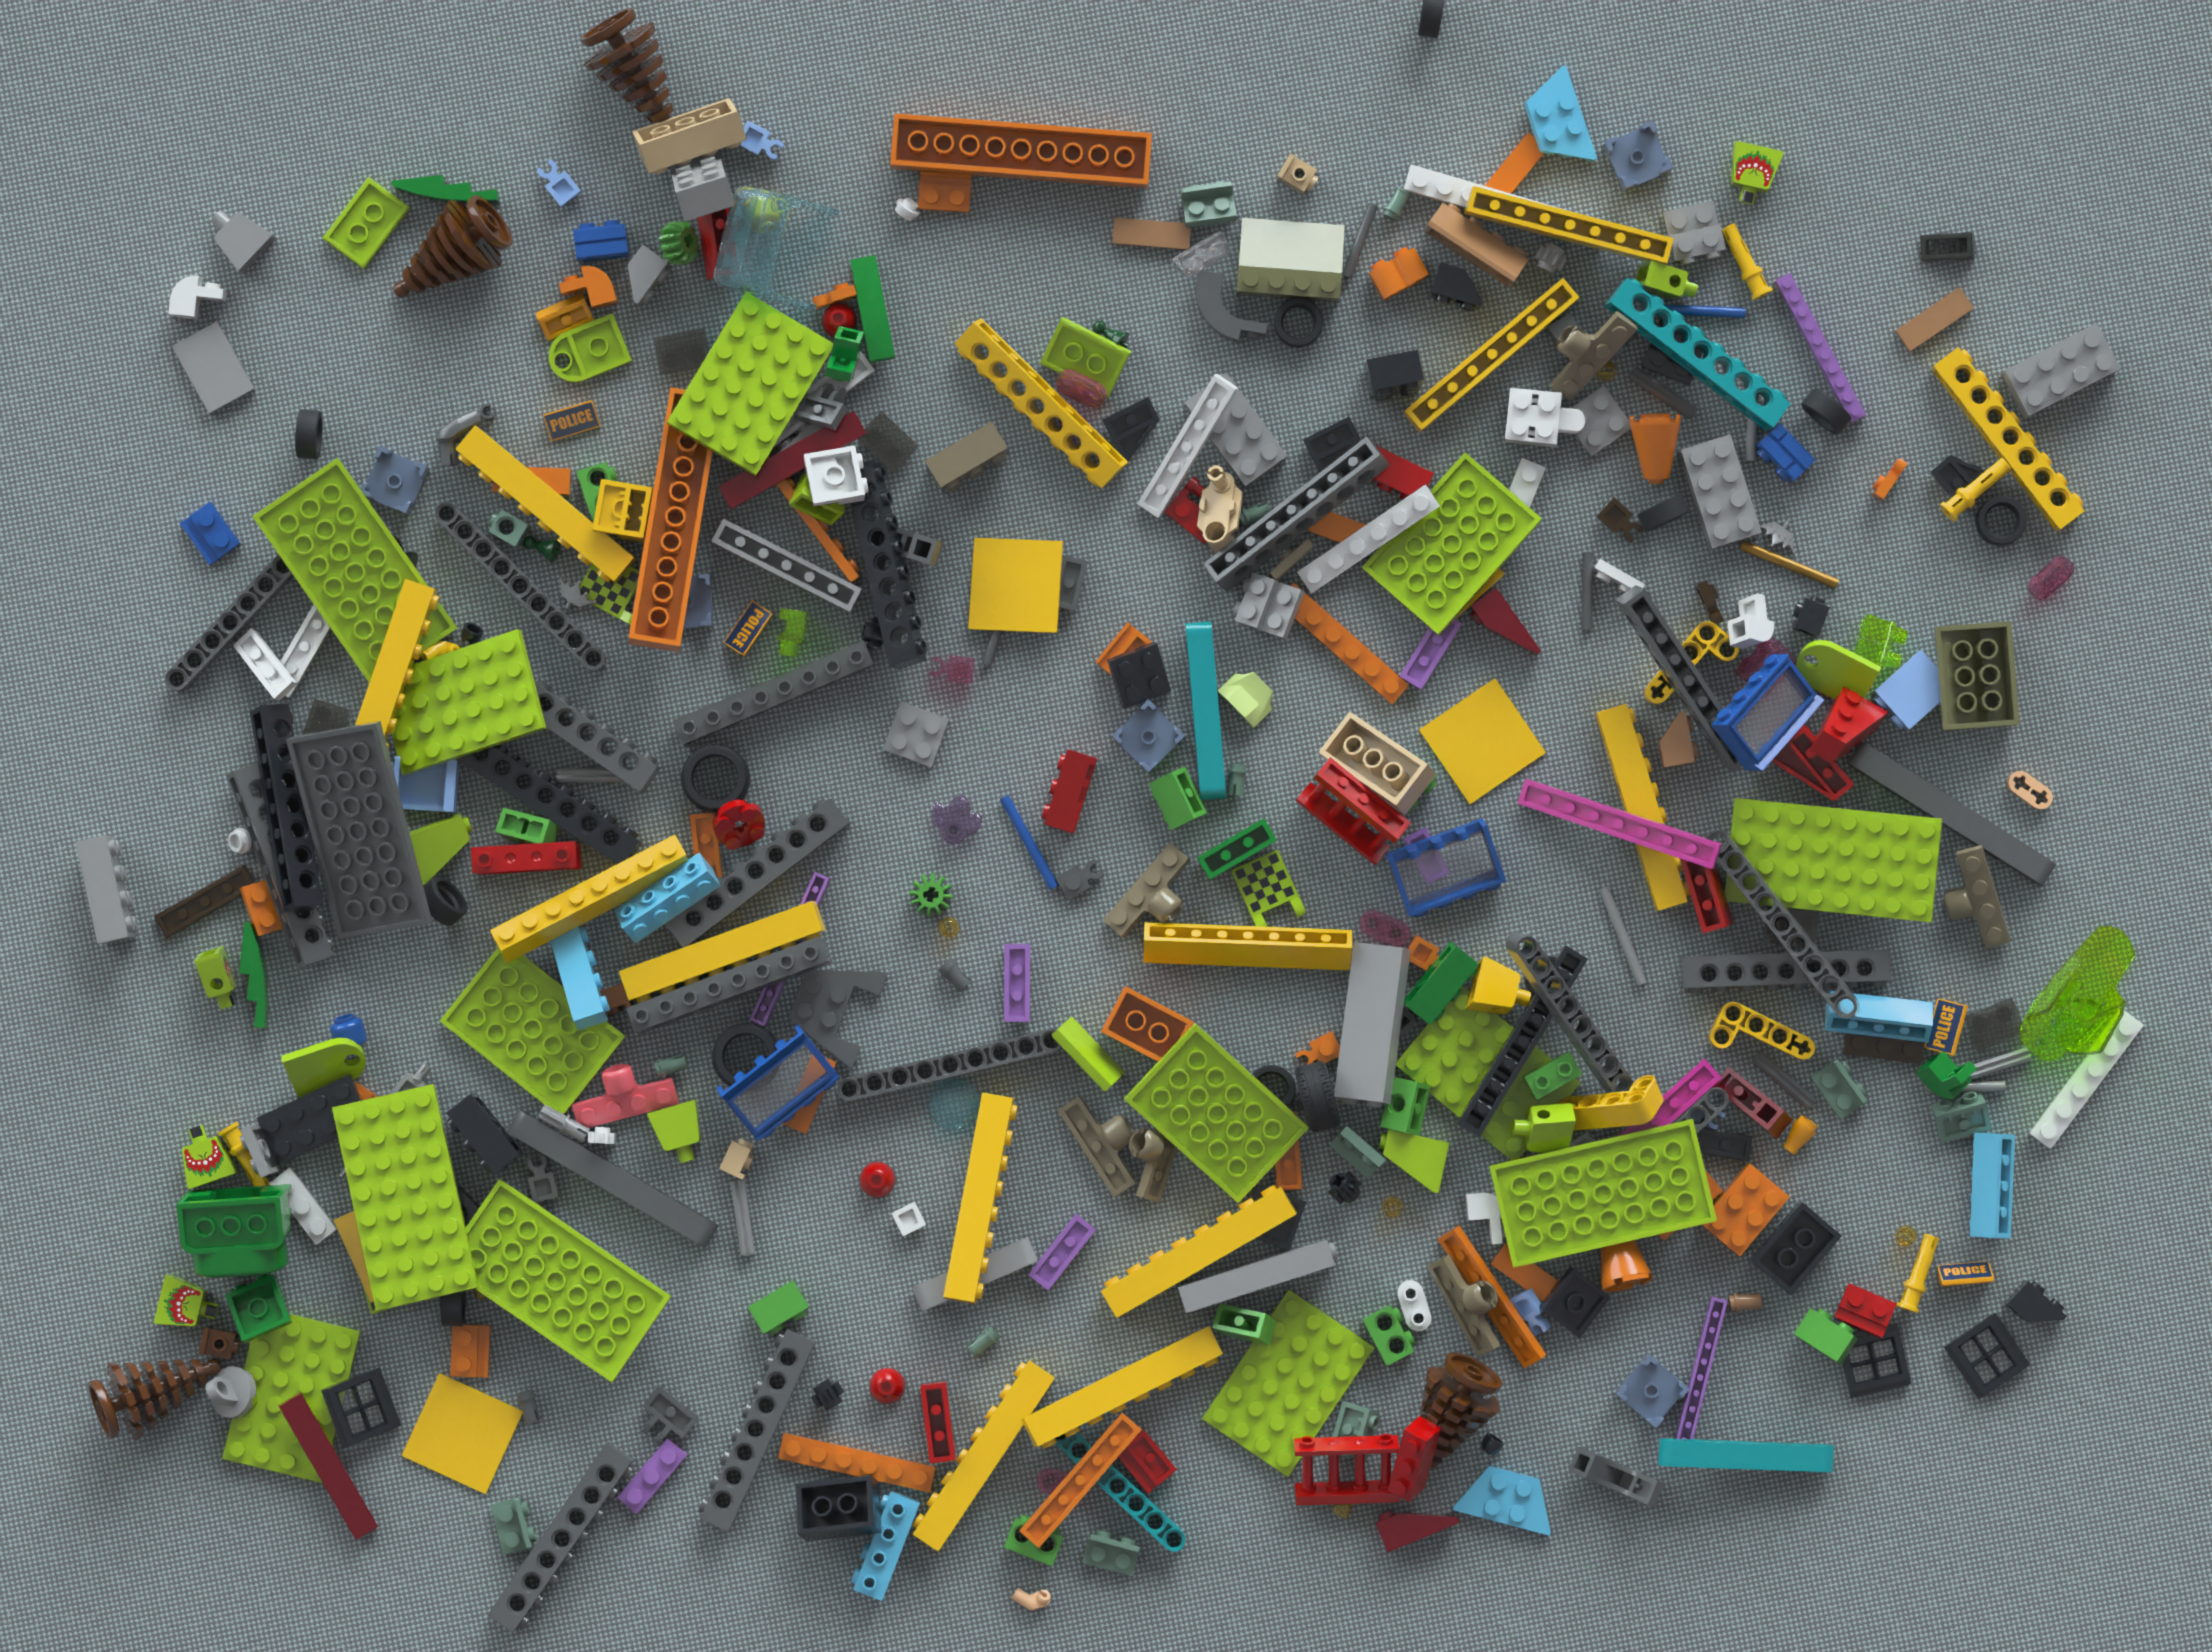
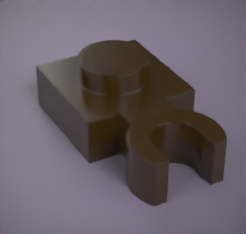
M1615 497L1596 516L1614 534L1621 529L1625 540L1629 543L1634 541L1629 535L1630 529L1634 528L1639 533L1643 531L1641 525L1629 521L1633 514Z
M1707 580L1695 586L1710 621L1714 624L1724 621L1716 605L1715 599L1719 597L1714 585H1709Z

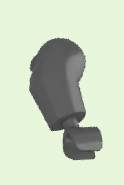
M491 404L482 405L478 413L476 410H471L457 416L437 432L436 441L440 444L442 467L458 465L456 443L464 434L471 431L475 425L477 427L480 426L481 419L489 421L495 417L496 413L490 416L483 414L484 409L491 407Z

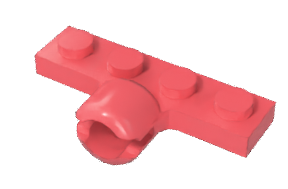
M618 1064L605 1069L602 1073V1080L606 1090L604 1095L573 1103L572 1108L576 1122L590 1128L679 1104V1098L673 1077L638 1085L635 1082L631 1066L628 1064Z

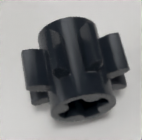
M873 617L871 622L865 621L861 638L862 641L868 642L867 648L879 650L882 644L884 645L878 617Z
M1350 1171L1346 1175L1344 1173H1337L1330 1180V1187L1332 1189L1328 1193L1340 1205L1344 1201L1351 1203L1360 1194L1358 1187L1361 1185V1182Z
M827 1379L813 1388L815 1395L811 1399L817 1409L823 1406L828 1411L843 1401L839 1395L843 1394L844 1390L838 1381L832 1384L830 1379Z

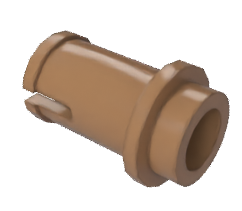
M1760 1292L1742 1295L1733 1293V1296H1728L1729 1310L1739 1313L1740 1310L1761 1309L1762 1300Z

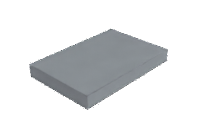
M217 321L172 346L209 414L255 390Z

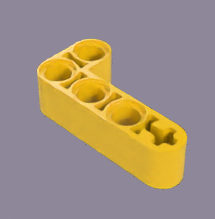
M1710 621L1699 624L1681 644L1683 648L1690 646L1695 649L1696 657L1692 660L1694 665L1698 663L1706 652L1724 663L1732 661L1739 653V648L1731 646L1733 652L1730 657H1724L1720 654L1721 644L1726 643L1730 645L1729 635ZM1702 627H1708L1712 630L1713 637L1711 640H1703L1700 637L1699 633ZM1661 670L1658 671L1644 689V698L1651 705L1663 703L1674 691L1672 687L1669 689L1666 685L1660 691L1662 698L1656 697L1653 699L1651 697L1653 693L1650 690L1651 687L1654 689L1659 687L1662 681L1670 685Z
M1737 1002L1725 1003L1720 1008L1708 1034L1710 1044L1720 1049L1730 1046L1739 1030L1796 1059H1808L1815 1051V1044L1809 1037ZM1730 1006L1736 1007L1739 1012L1738 1018L1734 1021L1728 1020L1725 1014ZM1755 1017L1762 1022V1028L1756 1033L1749 1028L1750 1020ZM1719 1029L1727 1033V1041L1723 1044H1718L1714 1039V1035ZM1777 1029H1781L1785 1033V1040L1781 1044L1775 1043L1772 1039V1034ZM1792 1035L1795 1036L1792 1041L1802 1044L1804 1041L1806 1042L1807 1052L1798 1054L1799 1049L1793 1045H1789V1050L1786 1049V1046L1791 1042Z
M1646 1075L1638 1078L1629 1091L1570 1096L1561 1099L1557 1104L1572 1103L1576 1120L1573 1131L1645 1124L1654 1118L1664 1099L1655 1077Z

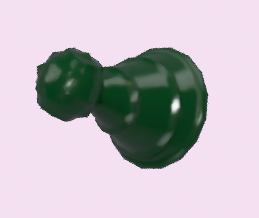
M1102 320L1096 321L1093 324V331L1096 334L1103 333L1106 339L1114 342L1116 345L1128 348L1129 345L1126 342L1129 338V332L1106 328V323Z
M527 536L523 540V546L526 549L536 548L550 563L555 562L558 555L563 553V550H560L561 543L557 539L536 542L533 536Z

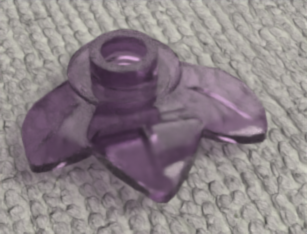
M964 795L955 797L948 807L941 803H934L932 807L933 824L941 829L942 839L951 845L959 844L965 839L966 835L976 833L982 824V815L970 813V803ZM957 828L958 833L955 835L950 834L949 829Z

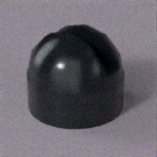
M470 622L465 623L461 630L462 641H469V645L477 643L483 635L482 628Z
M1489 1432L1486 1433L1481 1442L1482 1450L1486 1451L1488 1455L1497 1454L1504 1446L1502 1440Z

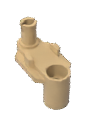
M1218 465L1212 466L1208 470L1209 474L1207 476L1211 481L1209 486L1202 490L1197 527L1203 532V537L1214 554L1235 539L1232 533L1238 530L1243 492L1238 488L1233 476L1224 472L1222 467Z

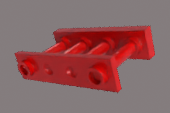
M1331 757L1313 778L1319 784L1315 786L1310 782L1295 800L1375 866L1390 848L1385 843L1386 840L1389 839L1395 844L1411 824L1408 819ZM1327 790L1339 799L1337 803L1325 794ZM1347 806L1359 815L1357 819L1345 810ZM1369 823L1380 833L1378 835L1374 834L1365 825Z
M575 841L471 847L472 874L491 875L582 869L581 843H576Z
M1381 1434L1379 1436L1320 1438L1304 1436L1302 1438H1294L1295 1456H1302L1303 1482L1295 1483L1296 1506L1400 1502V1497L1387 1491L1391 1479V1453H1398L1399 1450L1398 1435ZM1365 1454L1381 1455V1480H1365ZM1328 1455L1329 1481L1313 1482V1456ZM1339 1455H1354V1481H1339Z

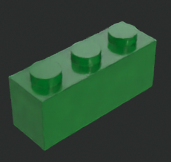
M1263 818L1198 856L1197 860L1210 881L1275 843L1277 839Z
M1450 941L1436 961L1404 998V1004L1429 1025L1433 1021L1437 1022L1443 1016L1445 1006L1450 1001L1453 1002L1460 995V988L1466 980L1470 981L1476 975L1479 964Z

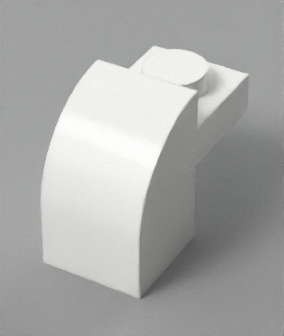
M200 276L186 277L179 281L172 290L168 314L172 317L198 320L200 299L226 302L227 292L220 288V284L205 283V287H202L203 279Z
M1755 594L1739 600L1740 617L1728 621L1730 646L1746 649L1769 640L1773 635L1774 621L1767 620L1765 595Z
M1485 1192L1465 1194L1467 1220L1488 1219L1490 1244H1502V1238L1506 1236L1503 1223L1500 1222L1501 1214L1496 1195Z

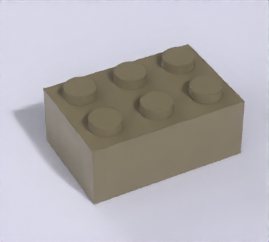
M991 421L925 460V463L942 492L947 490L951 493L961 487V481L967 477L973 480L983 474V468L989 464L995 467L1007 459L1006 454L1009 452L1008 447Z

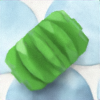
M673 221L666 224L665 228L660 229L662 236L658 238L661 242L659 249L663 250V258L668 259L670 264L684 265L693 261V258L698 257L697 249L700 248V245L697 243V239L699 237L695 235V227H691L689 222Z
M931 873L930 882L927 881L924 874L921 875V880L924 883L922 886L917 881L913 882V885L919 888V891H909V895L918 896V899L911 901V905L913 906L920 902L922 904L917 910L919 914L923 912L925 907H928L927 917L932 916V908H935L938 916L942 915L939 905L949 909V904L943 900L944 898L953 899V895L944 894V891L950 890L952 886L949 884L941 887L945 881L943 876L935 883V873ZM930 888H935L934 892H938L939 895L938 898L933 899V902H927L928 898H924V893L929 892Z

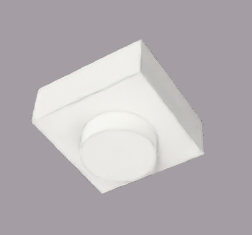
M915 1201L891 1213L902 1236L926 1225Z

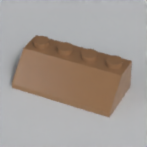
M1442 203L1427 224L1425 232L1511 288L1529 261L1525 257L1527 253L1515 245L1513 248L1504 243L1505 239L1498 233L1492 231L1490 234L1482 229L1484 225L1475 218L1467 219L1461 215L1462 210L1454 204L1449 203L1447 206Z

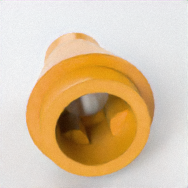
M1800 1115L1798 1119L1795 1118L1783 1147L1796 1155L1798 1150L1816 1134L1815 1130L1818 1126L1807 1117Z

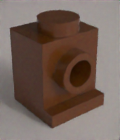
M623 983L600 991L601 997L606 996L609 1004L608 1016L623 1011L621 1007L623 1005L626 1008L633 1006L632 1001L628 1000Z
M205 1327L199 1354L233 1359L234 1354L238 1355L241 1340L237 1339L238 1333ZM218 1339L224 1341V1347L222 1349H218L216 1347V1341Z

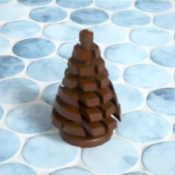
M628 8L602 21L580 38L581 43L585 47H592L605 40L609 42L607 46L595 52L583 65L589 71L602 68L596 74V77L601 81L615 78L608 84V87L614 92L630 87L621 98L626 102H632L643 97L634 107L640 113L650 109L651 113L646 118L652 124L654 122H661L670 118L669 114L673 112L671 102L664 105L662 103L670 96L667 86L656 91L654 90L667 79L665 71H658L650 75L663 63L661 54L650 57L659 48L657 38L648 40L656 31L653 22H649L622 35L620 31L630 25L636 18L634 9Z
M478 195L469 198L466 207L460 202L457 204L455 200L448 201L443 213L437 218L435 227L433 226L428 232L427 240L422 241L420 244L419 253H415L411 258V267L407 266L402 272L404 280L399 281L393 286L394 293L399 298H404L411 290L420 293L426 290V286L433 289L439 287L441 283L449 284L455 282L456 278H468L471 276V273L472 275L480 274L486 271V269L493 270L499 268L502 260L499 258L501 254L498 249H507L513 243L507 224L497 210Z
M1449 1353L1444 1361L1445 1368L1437 1367L1435 1369L1434 1367H1429L1427 1369V1383L1423 1393L1425 1399H1423L1421 1405V1413L1425 1412L1426 1414H1421L1420 1416L1442 1428L1430 1468H1436L1442 1463V1458H1447L1454 1452L1452 1447H1460L1465 1442L1464 1438L1471 1437L1478 1428L1488 1422L1489 1418L1494 1417L1500 1411L1498 1408L1500 1405L1494 1395L1487 1400L1483 1398L1486 1394L1498 1393L1502 1386L1500 1377L1484 1363L1464 1354Z
M198 1359L189 1360V1369H187L182 1360H173L175 1374L170 1370L166 1361H156L159 1377L155 1375L154 1367L150 1362H139V1366L142 1368L141 1372H139L133 1362L123 1363V1370L127 1373V1376L123 1374L117 1363H107V1375L112 1378L109 1381L112 1393L116 1396L109 1398L101 1381L96 1379L88 1382L91 1401L106 1436L109 1439H113L119 1435L116 1412L120 1411L125 1416L122 1417V1420L129 1433L137 1441L143 1436V1426L138 1422L142 1421L147 1430L152 1429L156 1425V1419L153 1417L155 1412L161 1420L169 1415L166 1396L169 1398L171 1407L176 1409L181 1405L182 1400L179 1387L186 1399H188L195 1393L193 1382H196L198 1387L202 1388L207 1383L206 1376L215 1375L220 1372L221 1364L218 1359L208 1360L204 1364H201Z

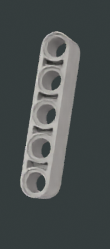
M1023 1238L987 1254L985 1258H989L988 1270L986 1274L982 1273L980 1283L987 1284L1037 1262L1038 1258L1029 1238ZM948 1272L912 1287L921 1311L948 1301L943 1297Z

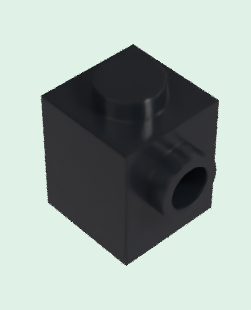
M1811 596L1810 599H1803L1802 603L1797 602L1792 614L1793 617H1796L1792 629L1817 638L1820 635L1830 609L1829 606L1824 605L1826 601Z

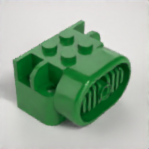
M291 1184L188 1191L176 1204L180 1244L185 1252L193 1254L195 1273L209 1278L267 1274L286 1267L288 1264L286 1238L291 1230L290 1216L292 1215L291 1208L288 1205L287 1194L292 1189Z

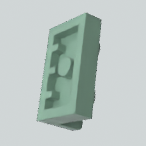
M1218 181L1201 186L1191 185L1181 189L1186 228L1237 221L1231 181Z
M1835 1059L1813 1074L1810 1079L1841 1120L1859 1106L1867 1103L1868 1101L1865 1096L1868 1093L1860 1082L1854 1083L1850 1077L1853 1072L1846 1062L1842 1061L1840 1063L1838 1059Z
M1967 1092L1961 1097L1942 1099L1931 1105L1939 1139L1942 1143L1992 1129L1987 1103L1981 1092Z
M1346 1125L1330 1143V1146L1366 1178H1369L1386 1161L1385 1158Z
M1342 1401L1332 1437L1373 1436L1380 1423V1418L1378 1417L1380 1411ZM1365 1454V1461L1370 1454ZM1343 1455L1354 1459V1455Z
M522 1496L491 1504L503 1555L532 1549L534 1547L533 1542L537 1541L534 1526L529 1527L527 1517L531 1516L528 1502H523Z
M1099 1529L1096 1530V1533L1090 1532L1082 1563L1133 1576L1140 1551V1545L1136 1544L1137 1540L1122 1536L1121 1540L1111 1538L1112 1533Z

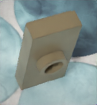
M1307 538L1294 551L1289 548L1279 557L1282 562L1269 573V576L1278 581L1313 549V543Z

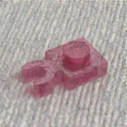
M949 655V663L944 662L939 657L931 658V662H938L940 664V669L936 672L929 671V675L939 677L942 674H947V682L973 683L975 658Z

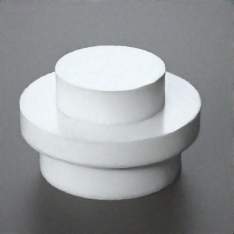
M906 197L905 199L899 198L897 200L895 211L901 217L912 221L914 217L919 216L918 204L912 199Z
M237 828L229 834L228 843L232 851L243 854L250 850L251 838L247 830Z

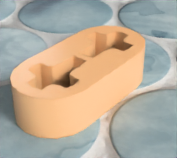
M2016 771L2009 775L2007 787L2011 793L2032 808L2038 810L2045 809L2051 805L2053 800L2051 791L2024 771ZM2022 776L2024 778L2023 783L2029 789L2025 790L2023 787L2015 789L2014 777L2018 779ZM2033 790L2038 794L2043 791L2046 803L2040 802L2036 804L2037 798L2031 794V791Z

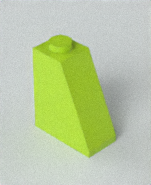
M457 813L409 832L423 885L470 840L468 833L473 830L468 817L462 819L461 814Z
M1387 1129L1386 1134L1382 1133L1378 1147L1383 1149L1382 1155L1430 1191L1439 1193L1449 1142Z

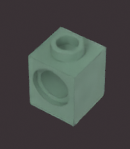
M502 509L499 514L495 512L488 523V526L491 527L488 532L517 549L530 529L528 524ZM506 521H511L514 524L513 532L508 535L502 534L501 525Z

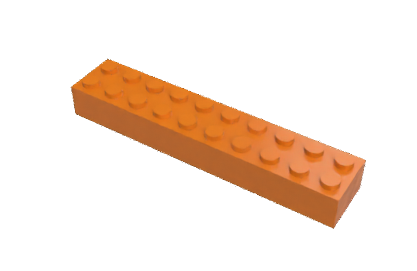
M894 113L890 166L891 169L970 174L974 176L1148 189L1152 133Z
M670 387L628 644L680 653L713 451L666 424L686 391Z

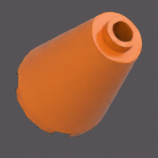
M1670 413L1640 414L1641 419L1635 420L1634 415L1630 416L1629 424L1643 478L1648 479L1649 484H1663L1664 479L1670 477L1681 424V415L1676 414V419H1671Z
M1635 1240L1601 1248V1286L1603 1292L1605 1290L1606 1292L1627 1290L1633 1288V1285L1637 1284L1638 1281H1640V1285H1644L1653 1280L1652 1273Z

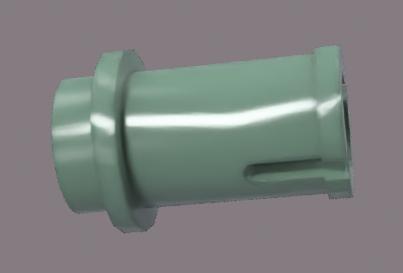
M1396 187L1388 205L1383 207V215L1396 222L1398 218L1402 217L1401 212L1411 193L1401 187Z
M1267 501L1247 509L1241 508L1239 519L1243 527L1246 525L1251 527V523L1260 520L1271 510Z
M1231 763L1230 768L1227 770L1230 771L1227 794L1244 796L1245 773H1248V770H1246V765Z
M684 1053L663 1060L658 1058V1061L654 1062L658 1077L663 1076L666 1078L668 1074L688 1069Z
M993 1326L985 1327L984 1332L968 1343L967 1346L972 1354L978 1357L992 1344L997 1345L1001 1336Z

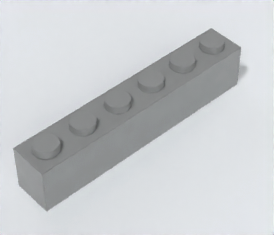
M725 519L720 523L711 541L714 545L852 614L863 592L861 588Z

